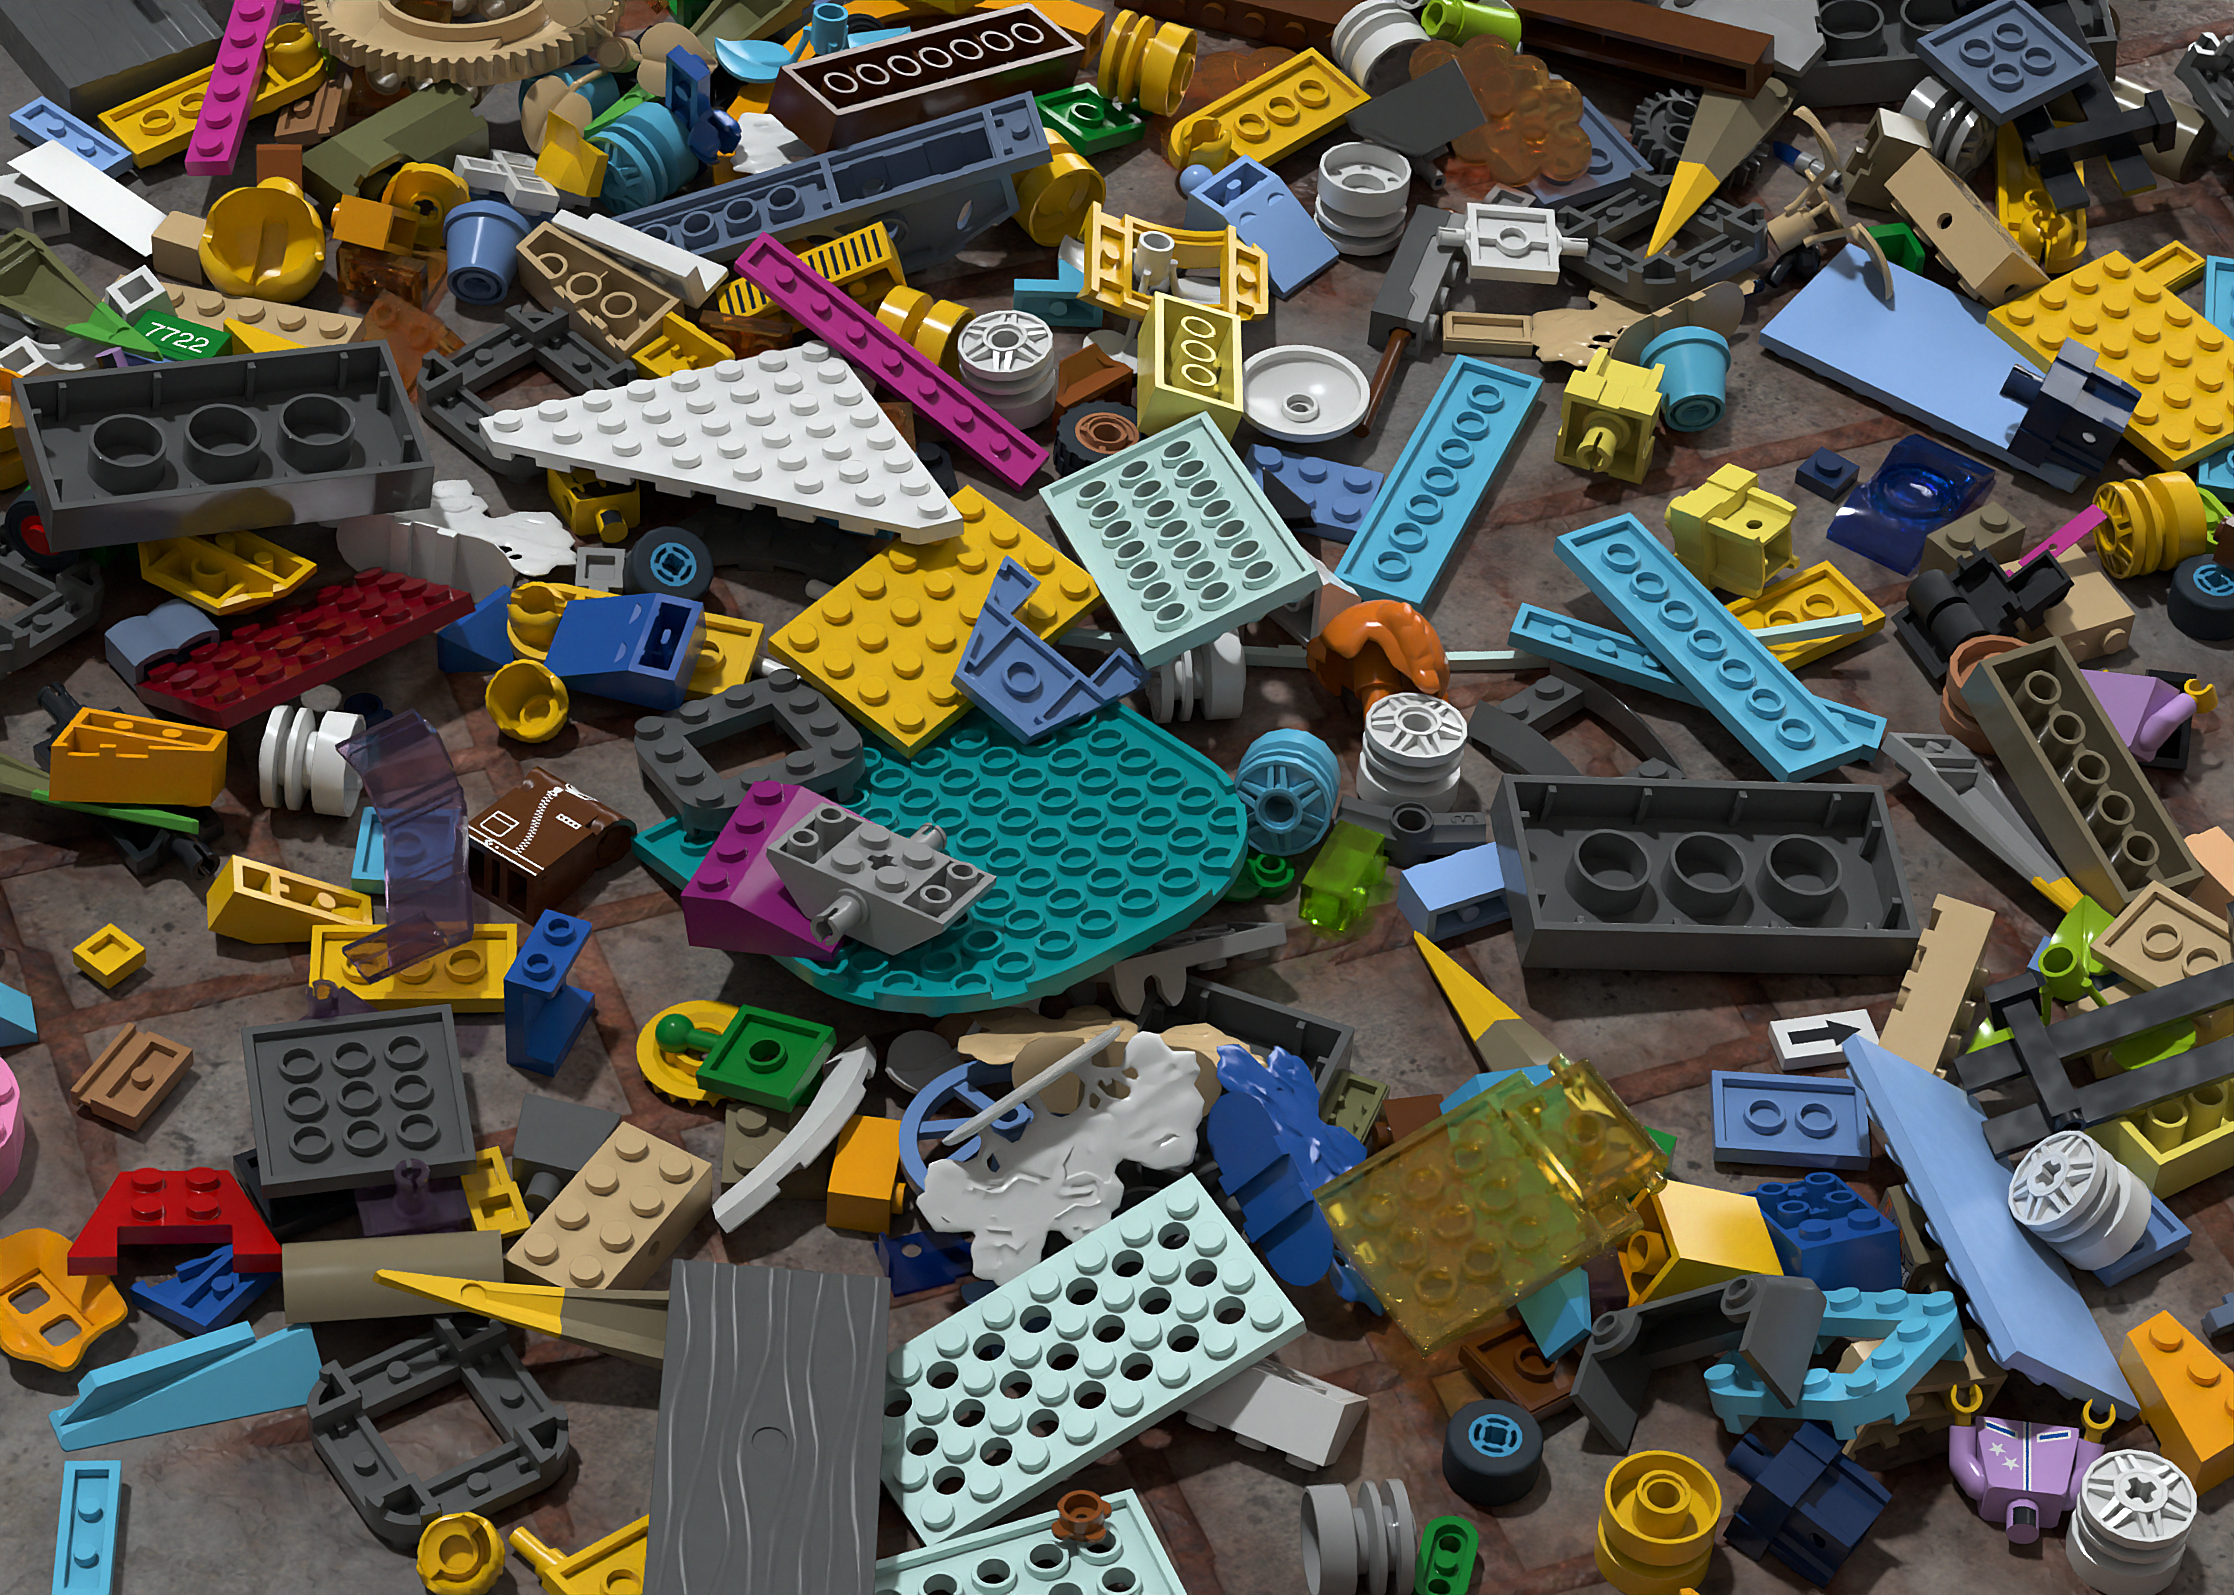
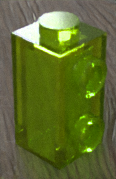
M1339 819L1301 883L1298 918L1344 934L1354 916L1360 918L1363 915L1369 901V889L1372 884L1379 886L1386 874L1389 858L1383 856L1385 835Z

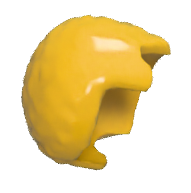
M520 659L510 664H505L502 669L496 672L486 688L485 700L488 713L503 733L516 740L528 743L548 741L558 734L567 721L569 698L564 683L547 667L535 660Z
M466 1511L442 1516L430 1523L420 1538L417 1549V1573L423 1584L436 1595H484L489 1591L490 1587L496 1584L498 1578L503 1573L506 1554L504 1542L493 1524L475 1513Z

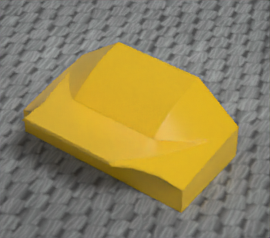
M548 110L547 129L534 174L558 189L584 197H600L609 155L583 140L575 125Z

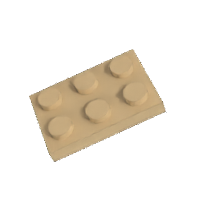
M2155 880L2089 946L2092 959L2146 991L2234 962V943L2228 932V923ZM2234 1004L2193 1019L2213 1030L2234 1008Z

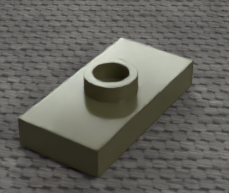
M1342 1070L1319 1118L1327 1125L1342 1126L1365 1147L1372 1134V1123L1377 1122L1380 1117L1382 1100L1389 1099L1391 1085Z

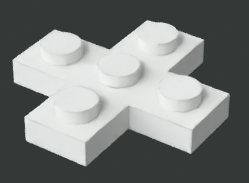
M491 149L488 160L456 155L453 172L468 183L469 192L481 195H488L490 190L504 192L512 206H515V210L520 213L539 216L542 211L556 213L557 207L574 209L575 204L589 207L591 197H584L558 189L534 174L537 161L532 155Z

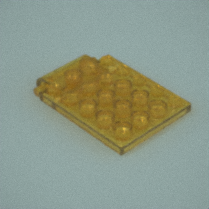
M1564 1054L1556 1055L1547 1065V1068L1554 1076L1537 1086H1534L1520 1069L1312 1191L1329 1223L1334 1243L1423 1359L1644 1228L1642 1217L1629 1203L1627 1198L1644 1188L1651 1195H1656L1663 1191L1668 1181L1662 1174L1667 1168L1669 1157L1589 1059L1583 1058L1572 1065Z

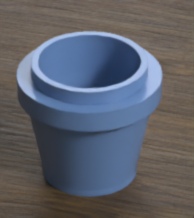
M487 200L472 201L458 205L447 214L444 221L442 238L447 247V286L453 295L464 302L474 305H492L505 298L518 269L515 247L532 232L531 226L524 217L504 204Z

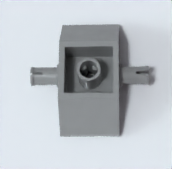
M824 802L820 803L768 846L766 851L767 859L804 916L811 920L810 929L818 942L822 943L826 937L833 933L825 942L826 946H831L837 943L845 934L890 955H896L943 933L995 887L997 881L996 876L982 871L970 863L961 862L941 853L947 846V836L938 825L925 835L932 829L933 823H924L908 839L889 831L882 825L870 823L845 812L840 807L828 805Z

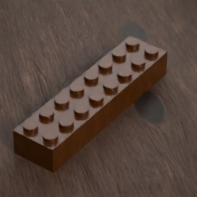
M1030 2L781 66L767 111L780 121L784 128L791 131L810 147L814 154L820 155L1028 91H1032L1034 98L1073 87L1085 48Z

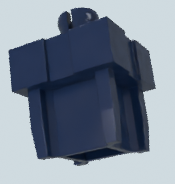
M2067 337L2045 378L2026 370L2019 364L2013 366L1999 395L2028 410L2006 452L2037 468L2040 467L2046 457L2073 472L2097 480L2106 461L2121 438L2142 393L2124 380L2095 366L2094 364L2100 353Z
M1807 1419L1779 1454L1774 1453L1761 1443L1752 1433H1747L1730 1453L1724 1463V1467L1747 1482L1751 1488L1724 1531L1723 1536L1756 1562L1769 1551L1798 1575L1824 1589L1837 1570L1867 1537L1870 1528L1893 1496L1870 1473L1842 1453L1849 1440H1837L1833 1425L1826 1420Z

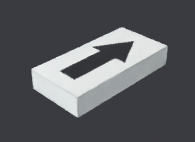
M1866 1009L1771 1021L1768 1029L1769 1039L1783 1071L1848 1062L1841 1044L1853 1033L1876 1045L1879 1043V1038Z

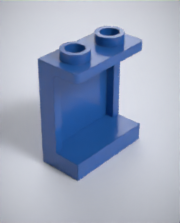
M545 909L505 975L503 983L507 1064L553 1078L557 1074L595 1008V993L566 985V976L592 933V924L590 922Z

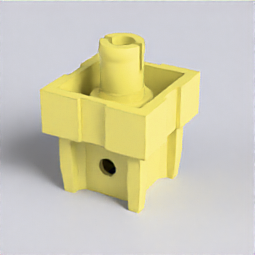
M1599 348L1592 357L1585 372L1574 369L1563 394L1560 418H1563V424L1557 435L1554 461L1587 470L1592 468L1594 472L1603 471L1609 473L1608 476L1642 484L1652 460L1655 436H1652L1659 417L1662 393H1659L1658 390L1663 378L1665 365L1656 363L1655 367L1651 370L1613 360L1608 355V349Z
M1727 463L1707 478V482L1697 490H1691L1685 496L1674 498L1666 509L1664 519L1668 521L1665 522V526L1672 532L1675 541V554L1673 556L1709 592L1717 586L1734 594L1757 599L1762 595L1765 582L1785 567L1794 570L1800 566L1799 557L1792 554L1791 523L1793 518L1797 516V507L1779 496L1759 489L1758 474Z

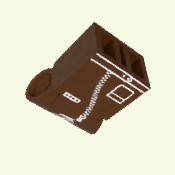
M537 766L528 773L520 789L514 788L457 830V882L535 927L545 909L553 911L593 876L595 868H606L621 860L632 847L630 837L637 834V827L629 818L596 799L582 794L575 787Z

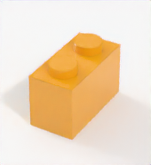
M343 194L341 203H337L332 212L331 227L334 229L332 238L411 258L421 214L392 205Z
M853 1114L842 1128L827 1190L826 1226L889 1235L893 1214H903L907 1188L906 1183L900 1182L901 1174H904L899 1154L900 1120Z

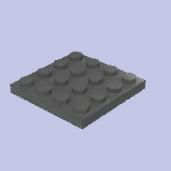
M451 1004L241 1028L262 1199L477 1174V1158Z

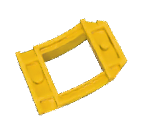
M1093 201L1090 205L1077 240L1084 242L1085 245L1084 285L1076 299L1125 318L1143 322L1153 297L1132 290L1133 249L1137 248L1139 237L1142 233L1157 231L1167 234L1174 240L1175 245L1172 259L1178 261L1177 268H1220V304L1201 305L1241 316V324L1261 322L1268 315V254L1255 243L1248 247L1236 237V227L1228 224L1226 229L1222 231L1175 229L1146 222L1127 214L1122 219H1118L1101 212L1100 203Z

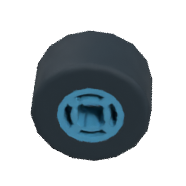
M663 526L648 531L636 542L622 570L623 588L627 595L662 593L701 602L714 577L712 556L707 546L695 534L680 527Z
M2214 554L2191 556L2179 564L2173 575L2167 599L2168 615L2178 628L2196 638L2211 641L2234 638V571L2212 561Z
M1483 1399L1466 1404L1453 1415L1446 1429L1442 1453L1443 1474L1452 1489L1463 1498L1475 1503L1502 1506L1519 1501L1533 1489L1539 1476L1544 1449L1543 1432L1532 1415L1513 1403L1504 1400Z

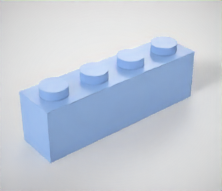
M1496 842L1470 850H1462L1454 855L1429 863L1418 864L1410 869L1401 871L1397 907L1414 931L1421 933L1433 943L1511 918Z

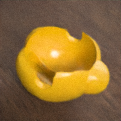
M283 177L265 179L257 187L237 188L219 198L212 205L207 215L205 229L198 245L201 265L207 277L219 292L286 305L304 298L316 286L326 266V238L321 219L314 207L304 200V194L299 186Z

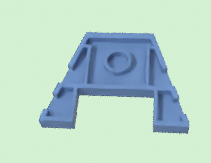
M1007 555L996 573L950 684L1020 742L1028 745L1143 689L1150 681L1152 674L1120 647L1090 678L1081 673L1013 616L1036 593L1041 582Z

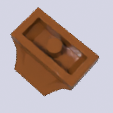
M1096 343L1059 361L1058 390L1052 416L1051 433L1056 436L1060 417L1064 416L1068 409L1071 407L1075 408L1080 403L1104 401L1108 403H1121V405L1126 407L1131 405L1134 370L1125 363L1111 359Z

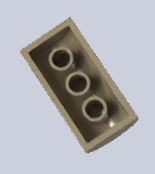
M2116 74L2115 81L2108 82L2122 112L2144 107L2145 93L2156 91L2119 74ZM2072 91L2044 104L2051 120L2073 123L2086 121ZM2164 94L2177 119L2175 148L2170 151L2157 153L2152 142L2140 145L2139 147L2151 171L2178 182L2215 141L2217 131L2211 126V120L2203 110Z
M500 1229L282 1244L285 1324L468 1312L377 1284L372 1281L375 1272L381 1269L504 1283Z

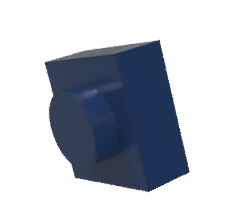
M1821 447L1797 468L1794 483L1833 503L1857 481L1860 466Z

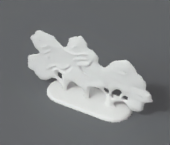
M1118 1025L1101 1033L958 1127L943 1139L944 1145L951 1146L977 1133L981 1138L978 1156L966 1162L940 1159L930 1163L924 1179L925 1192L917 1197V1206L936 1232H973L976 1236L971 1245L973 1274L978 1278L993 1280L996 1285L1003 1286L1041 1263V1251L1045 1245L1048 1231H1060L1065 1238L1074 1243L1112 1220V1212L1120 1207L1124 1192V1185L1115 1174L1117 1165L1123 1159L1140 1162L1143 1166L1156 1170L1184 1167L1193 1163L1198 1143L1196 1128L1202 1120V1109L1205 1103L1194 1085L1200 1074V1067L1196 1062L1194 1051H1172L1159 1034L1142 1031L1133 1036L1124 1049V1060L1121 1066L1110 1068L1097 1067L1092 1065V1056L1113 1042L1120 1035L1121 1028ZM1133 1067L1137 1070L1139 1076L1134 1080L1126 1077L1122 1071ZM1071 1071L1078 1075L1085 1084L1082 1103L1077 1110L1067 1116L1058 1117L1052 1115L1038 1092ZM1112 1079L1129 1087L1131 1093L1124 1099L1110 1097L1097 1085L1099 1080H1102L1105 1086H1108L1112 1083ZM1091 1093H1095L1101 1099L1096 1109L1090 1107L1089 1097ZM1026 1101L1034 1116L1032 1122L1025 1128L1020 1140L1011 1143L993 1132L990 1126L992 1122ZM992 1153L1000 1165L997 1172L990 1171L987 1166V1159Z

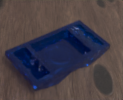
M1917 433L1912 434L1892 447L1879 470L1869 481L1855 487L1828 528L1826 538L1907 577L1922 559L1926 536L1956 521L1994 479L1996 470Z

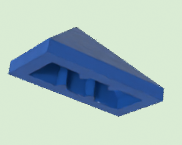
M506 585L501 586L476 604L475 612L450 623L437 633L438 668L445 673L498 671L505 664H510L514 661L507 633V621L509 618L507 604H511V589Z

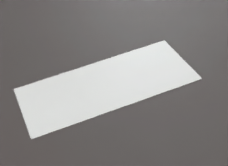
M52 139L7 162V164L146 257L152 254L151 235L165 220L167 215L56 140Z

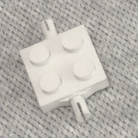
M1467 203L1464 214V229L1438 226L1436 233L1437 246L1445 245L1463 248L1467 256L1469 278L1556 285L1560 273V255L1581 256L1585 258L1588 251L1587 238L1562 237L1555 224V212L1553 209Z

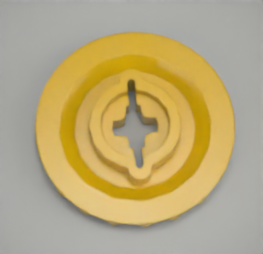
M696 1000L679 1003L655 1015L642 1029L637 1042V1066L641 1068L643 1081H650L655 1093H668L672 1103L681 1098L687 1099L692 1108L698 1101H708L714 1108L718 1100L723 1098L734 1103L736 1098L698 1089L695 1073L704 1061H701L699 1055H697V1050L690 1048L685 1053L664 1052L656 1042L655 1029L663 1017L669 1014H682L693 1022L695 1029L722 1035L740 1008L720 1001ZM769 1055L767 1058H764V1059H761V1060H755V1061H758V1062H767V1061H770V1060H771V1055Z

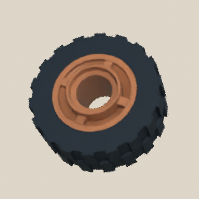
M1104 401L1080 403L1079 406L1068 409L1066 414L1062 415L1058 421L1053 462L1054 465H1057L1058 473L1061 476L1067 477L1149 437L1145 433L1137 431V411L1130 406L1126 407L1121 405V403H1108Z

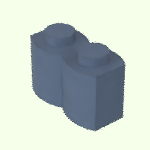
M183 598L162 603L147 616H135L120 621L104 634L106 659L135 691L134 684L142 682L145 678L149 677L148 672L152 668L170 662L180 663L190 658V652L199 646L209 643L220 645L219 630L195 604Z

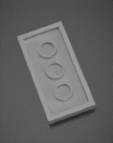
M1229 921L1173 934L1152 944L1144 951L1137 952L1108 967L1105 971L1067 987L1066 992L1075 1008L1094 1005L1098 995L1096 982L1108 983L1109 990L1114 995L1120 1008L1128 1014L1139 1015L1145 1000L1144 981L1151 975L1155 979L1157 993L1168 1006H1176L1182 1000L1185 992L1186 968L1196 966L1197 970L1221 968L1227 966L1226 958L1239 956V960L1269 956L1268 947L1287 943L1284 923Z

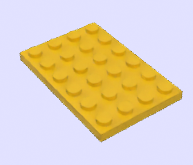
M2117 250L1988 312L1985 326L2044 374L2048 373L2067 337L2100 353L2094 364L2095 366L2124 380L2142 393L2122 436L2167 472L2181 471L2234 443V341Z
M966 485L949 499L963 517V535L921 545L902 542L900 536L768 638L769 653L907 759H910L976 706L975 703L950 684L996 573L1007 555L1041 582L1036 593L1013 616L1049 646L1104 603L1102 595L1093 580L1094 577L969 485Z

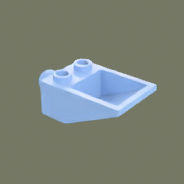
M1243 155L1214 176L1210 169L1199 164L1191 165L1182 172L1180 187L1182 192L1188 197L1183 230L1222 231L1226 229L1228 224L1236 227V237L1248 247L1255 243L1268 254V290L1282 300L1338 261L1339 252L1282 179L1248 155Z

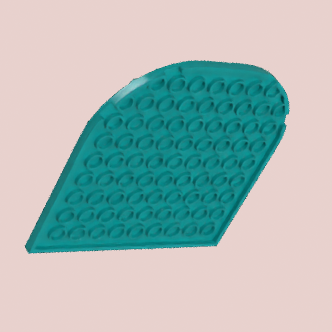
M1119 701L1028 745L1020 742L976 705L910 759H907L863 725L856 728L862 738L867 774L862 775L853 784L854 796L839 803L827 790L818 794L908 839L924 823H933L932 829L925 835L938 825L947 836V846L941 853L961 862L970 863L976 868L996 876V886L943 933L896 955H890L848 936L833 962L797 957L770 956L796 976L825 994L854 1004L880 1010L922 1013L929 1017H942L949 1013L989 1010L1019 1004L1046 995H1058L1063 993L1067 987L1101 973L1108 967L1137 952L1144 951L1152 944L1173 933L1188 928L1193 921L1216 904L1235 882L1247 856L1249 832L1246 807L1236 794L1234 782L1218 765ZM680 813L630 837L635 856L684 891L722 831L700 830L699 835L693 837L684 831Z

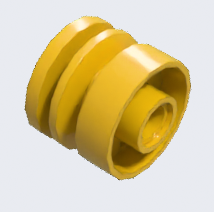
M1125 9L1119 13L1103 46L1097 78L1098 95L1110 100L1118 96V101L1128 105L1134 100L1140 90V107L1143 110L1170 118L1179 108L1193 76L1198 44L1197 32L1194 29L1166 22L1155 37V20L1152 17L1145 15L1139 20V15L1136 12Z
M2172 471L2149 475L2142 481L2132 478L2126 479L2122 483L2117 481L2109 482L2097 489L2093 498V504L2107 516V519L2092 530L2099 557L2106 570L2113 577L2126 579L2137 574L2142 576L2148 575L2155 571L2156 568L2162 571L2176 570L2181 562L2191 556L2205 553L2207 542L2206 514L2197 487L2186 473Z

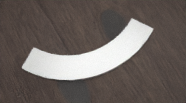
M865 1035L823 1065L824 1077L818 1094L807 1112L786 1138L749 1174L711 1203L715 1219L726 1233L733 1232L781 1193L780 1188L776 1184L798 1169H806L831 1143L854 1114L866 1094V1089L862 1083L865 1077L870 1079L874 1076L877 1061L876 1049Z

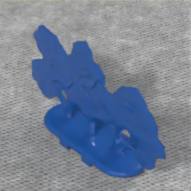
M1239 1044L1217 1046V1053L1221 1059L1217 1063L1216 1077L1229 1093L1219 1097L1211 1107L1207 1119V1141L1211 1153L1223 1174L1218 1178L1227 1197H1235L1247 1219L1243 1227L1252 1243L1259 1242L1270 1265L1279 1277L1294 1286L1307 1287L1320 1281L1329 1271L1330 1282L1337 1295L1349 1303L1356 1301L1364 1302L1377 1316H1382L1383 1312L1389 1311L1388 1297L1400 1294V1286L1402 1284L1400 1271L1404 1268L1405 1248L1383 1223L1372 1216L1366 1215L1353 1204L1352 1193L1362 1192L1363 1174L1359 1167L1365 1164L1367 1148L1342 1126L1327 1125L1320 1120L1318 1116V1102L1321 1095L1308 1066L1298 1056L1290 1055L1283 1048L1274 1046L1273 1052L1267 1058L1268 1068H1264ZM1333 1236L1341 1242L1344 1251L1341 1252L1334 1249ZM1334 1256L1343 1259L1345 1266L1338 1265Z

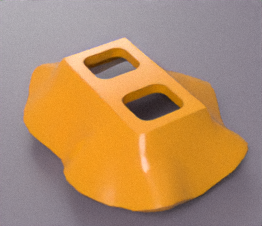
M45 1228L26 1229L0 1239V1347L10 1356L20 1360L33 1361L59 1372H68L79 1364L87 1347L94 1340L125 1319L128 1309L109 1275L67 1276V1253L74 1244L61 1234ZM31 1287L39 1288L50 1299L47 1303L28 1314L20 1313L9 1302L12 1298ZM63 1319L70 1320L81 1331L80 1334L60 1346L51 1345L41 1335L42 1331Z

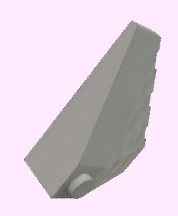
M1665 0L1659 7L1774 35V71L1802 78L1827 49L1823 33L1817 32L1816 24L1822 23L1818 0Z

